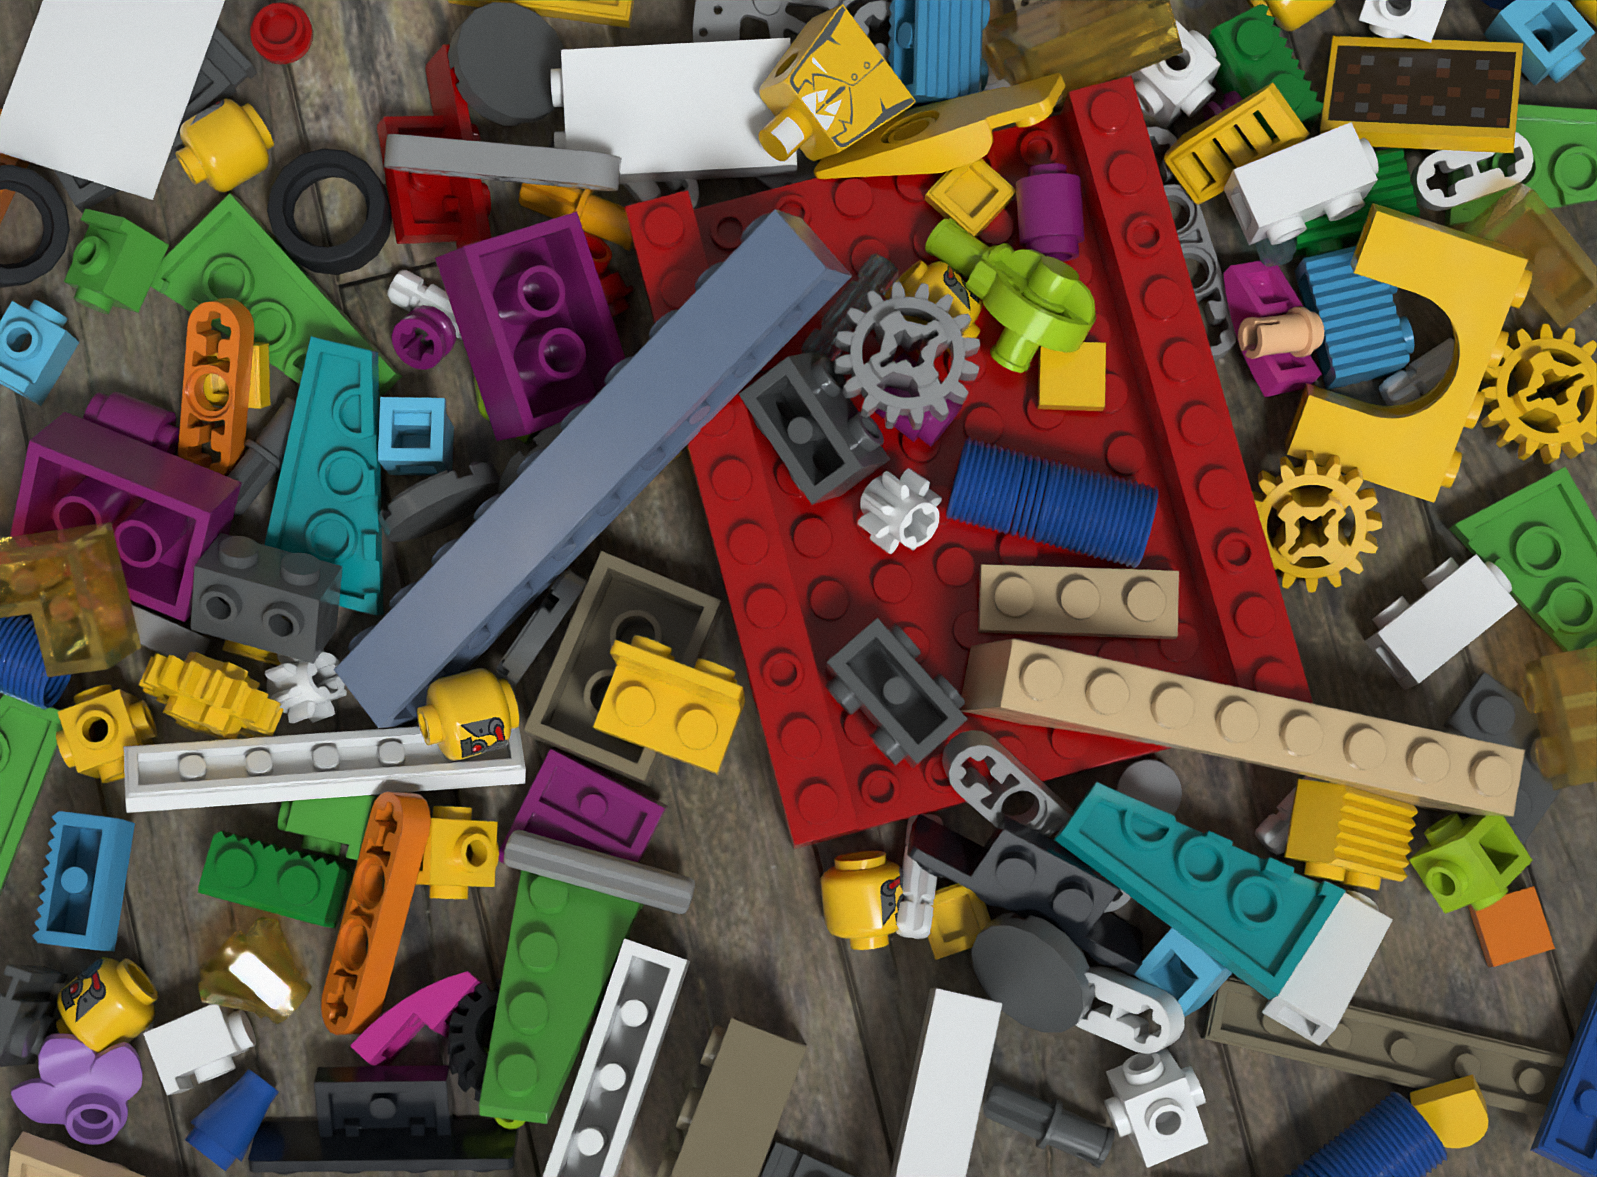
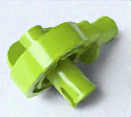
M950 217L949 219H943L928 237L925 245L926 252L945 262L954 271L968 280L966 288L983 300V304L990 314L1005 326L997 343L990 350V355L1000 365L1014 372L1023 373L1029 369L1030 362L1039 346L1060 352H1075L1081 347L1096 320L1095 301L1091 291L1079 280V274L1063 261L1045 256L1033 249L1015 251L1013 247L1006 243L989 247L959 226Z

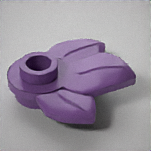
M52 1034L46 1037L39 1050L38 1068L41 1078L19 1083L11 1089V1096L21 1112L31 1120L38 1123L64 1124L69 1135L76 1141L89 1145L102 1144L114 1138L127 1121L128 1100L142 1086L143 1069L141 1060L136 1050L126 1042L118 1043L97 1053L88 1048L75 1035Z

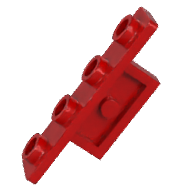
M443 44L426 64L425 68L433 116H384L376 125L383 167L388 134L481 142L477 126L471 123L468 103L462 98L456 87L459 80L455 74L454 67L450 69L448 59L450 44ZM384 167L397 244L456 242V247L459 249L491 238L488 221L491 211V195L487 184L481 182V179L419 174Z

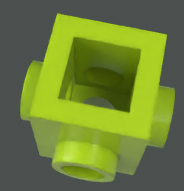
M1457 813L1450 814L1430 826L1424 832L1428 842L1409 859L1424 885L1429 889L1445 914L1470 904L1475 911L1494 904L1508 892L1507 886L1533 861L1504 816L1473 815L1461 820Z

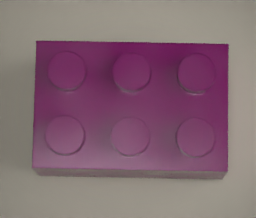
M577 212L470 244L435 258L496 441L527 435L562 422L572 410L582 404L590 403L606 386L604 380L608 372L620 361L626 359Z
M63 412L29 440L7 551L185 622L192 614L194 566L220 533L229 535L242 482L70 413Z

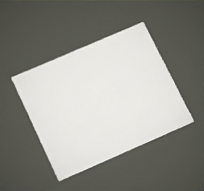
M43 0L0 114V153L153 200L225 0Z

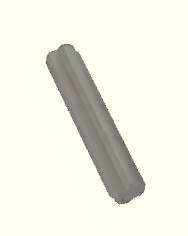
M516 830L509 836L504 851V863L508 867L677 914H684L689 909L695 889V881L691 877L522 830Z

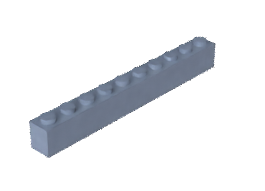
M775 209L771 214H764L754 220L744 230L741 236L742 244L725 262H719L711 266L698 278L695 284L696 292L679 310L668 312L653 325L649 332L651 339L634 357H628L620 361L608 372L604 380L606 386L592 401L572 410L560 425L562 432L545 449L532 453L520 464L517 469L519 477L502 494L491 497L477 509L474 514L476 522L460 538L449 541L434 554L431 560L433 566L418 582L407 585L392 598L389 604L391 610L377 625L363 630L350 642L348 646L350 653L338 664L334 671L378 728L412 726L418 720V707L426 706L429 685L437 679L465 672L701 431L700 428L711 421L852 277L802 218Z

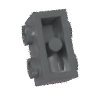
M818 351L788 356L739 394L751 412L756 426L769 439L787 466L792 480L806 495L811 504L843 495L890 460L881 446L884 443V438L879 427L870 416L864 418L860 415L861 411L858 412L850 398L846 399L842 394L843 387L847 383L844 375L835 373L834 362L827 357H822Z
M220 533L194 566L191 630L314 664L337 629L343 566L318 560L310 554L292 553L259 544L248 537L230 536Z
M876 618L827 661L825 670L832 679L825 687L847 713L852 715L860 708L877 727L869 737L895 766L902 759H905L914 768L967 720L965 715L959 710L966 703L957 690L941 674L932 679L916 662L915 659L921 652L898 625L894 624L887 629Z

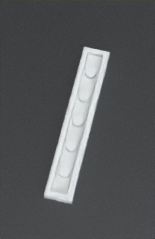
M419 726L124 746L127 813L376 795L387 791L416 792L525 784L526 773L519 726L511 729L510 739L505 747L458 761L448 759L441 752L437 743L427 745L422 737Z

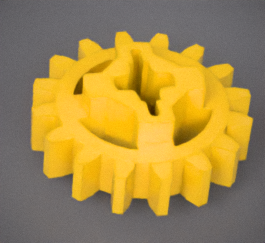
M1542 324L1537 328L1533 339L1524 329H1520L1509 338L1511 347L1506 346L1496 369L1487 367L1482 381L1490 384V387L1481 390V392L1485 393L1483 405H1490L1492 412L1480 423L1482 427L1499 425L1502 433L1499 435L1496 445L1500 448L1512 440L1519 443L1518 459L1526 460L1536 449L1540 450L1544 464H1551L1557 460L1561 449L1569 459H1572L1584 452L1583 441L1590 445L1597 442V363L1591 358L1596 350L1597 343L1592 340L1581 348L1574 344L1575 329L1571 327L1566 329L1558 339L1553 338L1549 324ZM1553 357L1565 362L1568 365L1554 361ZM1515 366L1517 370L1513 373L1517 386L1514 395L1508 397V380ZM1560 387H1566L1556 396V399L1551 397L1543 400L1538 398L1531 402L1527 401L1537 392L1538 388L1541 391L1550 388L1554 391ZM1585 391V407L1578 422L1577 418L1581 413L1577 407L1580 393ZM1522 421L1540 427L1542 432L1532 429Z
M1306 451L1303 466L1296 468L1284 456L1280 458L1281 474L1275 478L1272 474L1262 470L1258 474V484L1263 492L1252 491L1274 569L1278 568L1282 571V587L1289 589L1296 577L1305 578L1308 592H1315L1318 586V578L1326 576L1335 588L1342 586L1340 570L1347 567L1352 572L1360 574L1364 568L1358 553L1360 551L1376 553L1378 549L1377 539L1368 532L1382 528L1381 513L1369 510L1378 503L1374 488L1358 491L1364 481L1360 469L1355 468L1346 475L1340 474L1341 463L1339 456L1333 455L1328 460L1326 466L1321 467L1316 466L1313 451ZM1304 485L1321 486L1320 488H1298L1299 486ZM1350 505L1354 513V524L1348 537L1344 534V529L1338 522L1346 515L1345 509ZM1272 507L1277 510V516L1284 521L1276 530L1277 535L1273 539L1267 528V520ZM1320 515L1322 516L1323 526L1317 528L1309 523L1302 529L1300 528V517L1304 516L1308 520L1313 521ZM1310 556H1322V557H1319V558H1312V559L1301 558V557H1310Z
M189 652L185 661L173 655H169L168 658L160 654H155L154 657L151 656L139 683V686L144 688L143 692L157 697L156 701L166 704L163 713L172 716L176 720V724L193 732L207 734L220 740L236 739L239 733L248 738H253L254 736H273L284 709L280 708V702L268 698L269 694L257 690L260 683L251 679L247 675L248 671L230 662L215 660L198 652Z

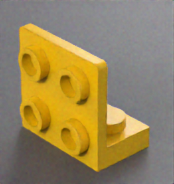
M634 635L630 645L614 640L610 654L616 663V668L593 728L718 775L746 702L743 687L737 685V680L734 679L735 672L703 659H697L694 668L674 661V656L670 655L671 648L638 635Z

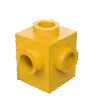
M101 685L78 693L73 697L76 705L57 712L63 730L56 732V741L63 760L69 768L76 766L78 773L96 779L101 778L102 783L114 782L125 778L124 746L154 744L152 737L157 736L156 724L147 703L144 700L139 701L138 697L121 689L113 691L111 685ZM107 723V736L99 742L94 727Z
M434 806L430 832L415 885H429V898L468 899L469 887H495V871L499 860V847L497 843L498 822L472 820V808Z

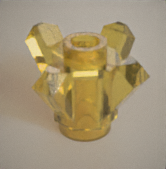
M267 917L257 918L246 934L240 929L234 932L219 947L214 956L204 962L199 968L201 979L199 982V992L202 1002L254 1012L261 1019L265 1016L268 1017L275 1025L287 1019L301 1005L312 988V985L302 977L304 975L302 969L293 960L279 921Z

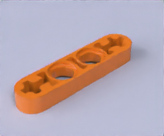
M387 791L379 795L371 809L322 993V1018L329 1032L335 1035H361L371 1024L380 1018L430 832V809L427 801L420 794ZM383 875L385 878L384 893L382 888ZM367 934H368V951L366 950Z

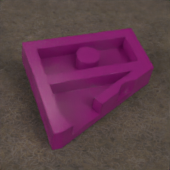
M553 747L549 750L499 849L498 861L505 864L504 851L508 838L514 831L522 830L640 863L668 806Z

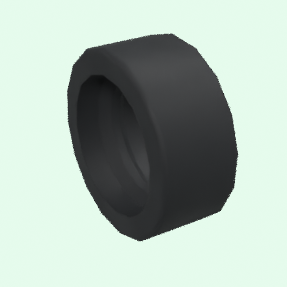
M322 148L300 154L281 169L270 187L267 213L272 232L291 257L314 273L340 275L359 270L378 256L390 236L392 213L386 189L380 178L366 161L347 151ZM332 177L345 179L356 185L365 198L367 206L366 220L360 232L346 243L332 247L317 246L304 239L297 230L294 220L295 203L301 193L317 181Z
M14 165L0 166V190L15 191L31 200L41 214L44 230L41 243L32 256L19 263H0V288L25 285L51 271L66 250L70 232L67 208L55 187L35 171Z

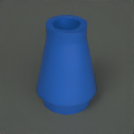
M248 1069L240 1080L190 1121L194 1128L184 1140L223 1170L227 1171L236 1158L241 1162L243 1161L271 1102L279 1092Z

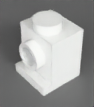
M231 1002L213 1003L143 1033L167 1095L183 1093L194 1088L190 1079V1075L194 1073L199 1084L236 1069L232 1057L244 1053L250 1047L256 1045L255 1034L247 1015L242 1009L234 1011Z

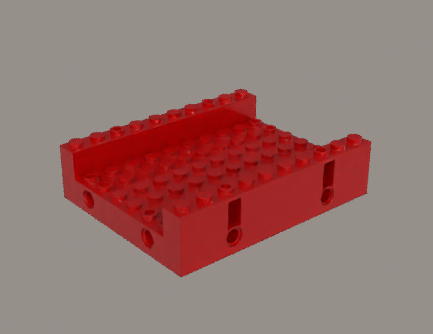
M1132 75L1069 91L1060 115L1046 118L1028 127L1014 126L992 132L993 143L987 155L981 158L1015 189L1016 181L1028 177V168L1040 164H1064L1067 166V173L1078 175L1081 178L1085 239L1083 242L1078 243L1079 257L1064 261V263L1072 267L1079 274V280L1091 291L1095 301L1096 320L1083 342L1106 343L1105 408L1103 411L1037 409L1039 348L1030 362L1029 369L1023 373L1009 370L995 361L990 355V350L997 343L1005 326L990 314L982 300L980 314L974 322L981 329L979 335L975 338L979 339L980 348L976 354L965 358L966 361L979 366V371L974 381L959 380L969 393L962 404V408L944 433L931 447L920 438L913 442L895 427L892 429L885 428V420L874 412L870 417L877 424L883 435L884 443L881 446L890 460L843 495L816 504H811L806 495L796 486L787 466L769 439L758 429L751 412L739 394L788 356L818 351L822 357H827L835 363V359L848 355L849 352L836 347L835 342L838 332H854L846 322V315L849 309L852 307L866 314L868 310L865 300L868 292L874 290L881 296L883 301H886L885 294L889 288L916 262L922 260L928 266L934 262L941 261L934 255H929L925 250V245L933 229L945 218L925 201V195L947 171L934 174L832 179L813 178L693 209L688 190L624 206L654 324L668 312L679 310L696 292L695 284L698 278L711 266L719 262H725L742 244L741 236L744 230L758 217L764 214H771L775 209L802 218L852 275L711 421L700 428L701 431L686 445L793 849L906 820L911 816L922 813L928 814L968 803L950 784L942 762L944 748L952 738L962 732L976 730L989 734L1043 783L1172 748L1098 734L1019 724L961 711L967 720L919 764L912 768L905 759H902L895 766L869 737L877 727L860 708L852 715L847 713L825 687L832 679L825 670L827 661L876 618L887 629L894 624L898 625L921 652L915 659L916 662L932 679L941 674L961 696L971 646L1016 639L1313 704ZM1016 196L981 232L977 239L989 247L1006 243L1013 247L1015 251L1026 249V247L1019 245ZM957 273L967 283L968 280ZM873 329L867 335L862 346L863 364L868 363L870 357L881 350L880 345L875 339L876 333ZM901 345L897 346L894 361L903 352L918 361L919 354L915 350L907 353ZM946 350L941 356L934 359L933 363L939 374L938 378L942 381L948 376L951 366V355ZM851 374L844 375L846 382L852 378ZM859 394L851 397L850 400L858 412L861 411L865 400L863 395ZM969 437L972 441L975 439L978 442L983 440L985 444L989 442L991 446L996 444L997 447L1002 445L1004 449L1009 447L1010 451L1013 449L1016 452L1023 451L1025 457L1031 453L1033 458L1039 455L1041 460L1046 457L1048 462L1053 459L1055 462L1060 460L1061 464L1066 462L1068 466L1073 464L1074 467L1086 468L1087 471L1092 469L1094 473L1096 471H1099L1100 474L1105 472L1106 476L1111 474L1113 478L1118 476L1119 479H1122L1124 477L1126 481L1130 479L1132 483L1137 481L1138 484L1144 483L1145 486L1150 484L1151 488L1156 486L1159 495L1151 532L1141 562L1134 569L1179 571L1178 637L1175 639L978 633L979 569L981 564L1106 569L1133 568L1131 565L1126 567L1125 563L1120 565L1119 562L1113 563L1112 560L1107 562L1105 558L1101 560L1099 556L1094 558L1093 555L1088 557L1086 553L1081 555L1080 551L1075 554L1074 550L1070 552L1067 548L1062 550L1061 546L1056 548L1055 545L1049 546L1048 543L1045 545L1042 542L1035 543L1033 536L1028 541L1025 535L1020 539L1018 531L1012 537L1010 530L1009 533L1004 535L1003 531L998 533L997 529L992 532L991 528L986 530L984 526L979 528L978 525L973 526L971 523L967 525L965 521L960 523L959 520L953 521L952 518L947 520L945 516L965 440ZM910 468L930 482L929 489L942 498V501L936 506L940 516L939 524L933 536L923 545L911 550L899 542L896 550L890 554L870 540L871 534L858 525V520L864 515L860 506L861 497L868 484L875 478L883 475L884 472L888 471L900 480L903 473ZM970 756L962 763L965 770L970 767L976 769L985 777L989 786L995 779L991 775L984 759L976 761Z

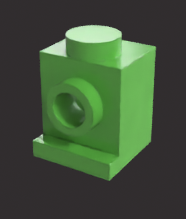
M85 208L80 220L87 223L89 227L83 240L74 251L73 262L64 282L77 289L73 297L74 300L95 311L109 314L114 306L139 313L169 245L124 217Z
M362 795L282 801L278 816V830L302 835L301 848L329 855L339 856L342 844L348 845L346 858L358 861L370 812L377 797Z

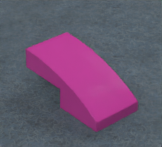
M1274 258L1231 265L1223 273L1229 312L1237 339L1240 324L1248 317L1261 318L1286 315L1291 308L1304 307ZM1242 351L1264 397L1302 390L1305 388L1306 383L1312 384L1322 374L1311 355L1299 358L1291 353H1282L1251 359L1245 356L1247 351Z
M466 971L426 986L385 1012L350 1046L369 1064L389 1066L425 1024L433 1031L447 1038L449 1036L453 1012L458 1013L459 1001L466 994L473 999L475 987L484 982Z

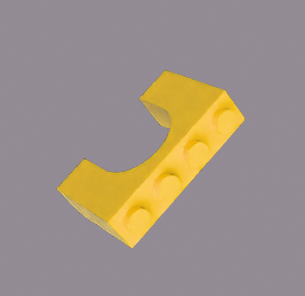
M1372 203L1350 262L1352 270L1355 274L1417 293L1436 303L1449 317L1453 329L1454 346L1450 364L1443 377L1429 392L1411 402L1393 406L1366 403L1306 383L1285 439L1287 455L1303 460L1306 451H1313L1316 464L1323 467L1326 466L1328 460L1333 455L1340 457L1341 473L1347 474L1349 471L1358 468L1362 471L1363 480L1434 503L1440 487L1450 488L1458 473L1462 452L1456 451L1455 448L1463 427L1473 429L1481 414L1485 393L1478 391L1485 370L1487 367L1496 369L1505 352L1509 333L1501 329L1509 308L1512 306L1519 309L1529 290L1532 271L1525 269L1528 262L1526 256L1520 250Z

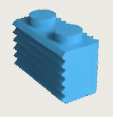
M892 0L889 6V10L892 13L889 18L891 28L888 32L891 38L888 47L891 52L887 59L892 70L916 100L913 105L924 106L984 91L988 82L989 70L987 62L982 58V35L990 17L989 0Z
M1356 246L1303 258L1294 271L1303 306L1310 312L1317 313L1324 325L1323 343L1315 350L1326 390L1392 376L1410 362L1409 354L1414 352V335L1410 322L1406 316L1399 317L1397 315L1396 305L1393 302V294L1397 293L1398 287L1355 274L1350 262Z
M58 811L52 816L56 825L50 829L54 838L48 842L52 851L45 856L50 864L43 869L48 876L41 882L46 889L39 895L43 904L37 908L42 917L34 922L39 930L32 936L37 943L115 951L135 823L112 817Z

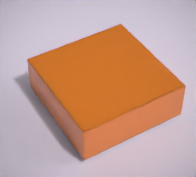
M1535 886L1506 893L1500 900L1479 911H1475L1471 904L1468 905L1488 967H1496L1555 949Z

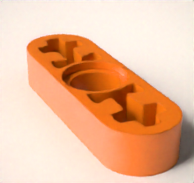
M221 298L198 305L190 314L187 325L178 457L225 476L231 473L245 452L244 442L246 440L254 343V321L246 306L235 299ZM220 318L222 325L230 327L231 336L222 339L220 332L212 330V320ZM218 353L217 359L228 357L230 362L225 360L208 362L207 356ZM210 373L220 376L228 386L229 398L223 408L210 404L204 395V381ZM213 421H225L224 426L215 428V422ZM211 441V449L220 452L221 460L212 463L211 456L202 453V444Z

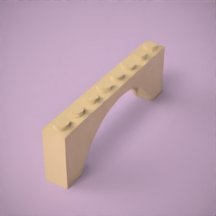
M1016 639L971 646L961 696L966 704L959 709L963 712L1019 724L1098 734L1253 763L1344 784L1412 804L1416 808L1444 814L1514 816L1525 750Z

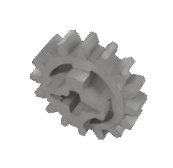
M894 282L890 299L883 301L879 294L871 290L867 293L865 300L868 310L866 314L852 307L847 312L846 322L854 332L841 331L837 333L835 346L849 352V354L835 359L834 371L837 374H851L852 376L844 385L842 394L846 399L859 394L863 395L865 400L860 415L864 418L873 414L877 408L885 411V428L892 429L897 422L898 416L906 415L912 429L920 430L924 412L930 411L939 422L944 421L949 413L945 400L948 398L952 402L962 405L969 392L959 380L974 381L979 371V366L965 360V358L976 354L980 348L979 339L962 337V334L970 325L971 317L969 314H963L952 318L948 314L953 297L949 294L942 297L936 304L928 301V284L921 283L915 297H906L901 283ZM903 316L918 317L928 321L929 324L922 325L906 321ZM873 329L876 333L875 339L880 345L881 350L870 357L868 363L863 364L862 346L867 335ZM898 345H901L907 353L916 349L921 351L916 367L913 368L907 360L900 361L897 364L893 361ZM949 348L951 354L950 372L941 384L938 380L939 374L933 363L934 359L941 356L944 350ZM889 386L909 392L911 398L898 397L885 392L883 389Z

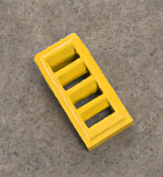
M1272 82L1181 135L1164 154V161L1194 203L1200 205L1224 191V187L1234 169L1296 145L1305 140L1310 133ZM1259 110L1277 135L1276 138L1271 140L1253 115L1254 112ZM1237 124L1254 147L1253 151L1246 144L1234 125ZM1214 138H1216V140L1222 146L1224 151L1230 157V159L1232 160L1231 163L1228 162V160L1225 158V156L1220 151L1218 146L1215 144V142L1213 141Z

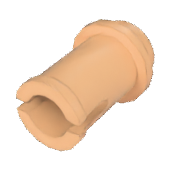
M1300 306L1289 309L1286 315L1261 318L1248 317L1242 321L1238 331L1240 348L1242 351H1247L1245 356L1251 359L1282 353H1291L1299 358L1311 355L1314 349L1319 348L1324 340V325L1320 316Z

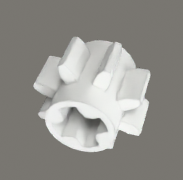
M910 468L903 473L900 480L886 471L883 475L872 480L865 488L860 502L861 511L864 515L858 520V525L871 534L870 540L890 554L896 550L899 542L914 550L916 547L926 543L935 533L940 518L936 506L942 501V498L929 489L930 482Z
M324 649L314 664L277 654L281 665L265 670V676L268 677L267 694H269L268 697L281 703L280 708L284 709L283 713L288 714L289 723L293 724L307 718L314 723L335 715L334 706L331 701L347 694V691L344 689L345 684L334 671L340 663L339 660L332 654L324 652Z

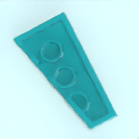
M310 337L264 545L292 553L310 554L318 560L343 566L339 606L372 615H383L382 526L378 520L381 511V464L378 461L380 418L378 352Z
M1098 782L1089 788L1054 839L1268 1000L1280 994L1346 891L1326 881L1318 883L1294 872V867L1271 857L1262 859L1232 846L1233 841L1211 831L1202 833L1176 821L1174 815Z

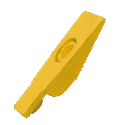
M1055 73L1010 87L982 91L903 111L845 150L822 158L813 172L818 179L934 174L976 162L989 152L993 143L992 130L994 128L1014 122L1017 127H1028L1043 121L1052 113L1053 107L1066 85L1061 74Z

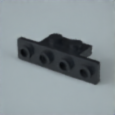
M919 814L911 825L907 855L929 874L953 880L972 890L980 900L988 905L1004 907L1025 919L1032 915L1048 921L1064 932L1076 946L1086 950L1094 960L1105 966H1116L1134 975L1142 965L1143 933L1141 930L1108 912L1103 913L1120 888L1059 843L1006 815L984 847L922 814Z
M449 1066L318 1067L314 1080L318 1121L261 1122L254 1136L248 1157L249 1170L251 1172H274L282 1175L296 1172H342L345 1174H356L363 1171L423 1173L437 1170H472L475 1172L509 1170L514 1167L519 1128H503L495 1119H454Z

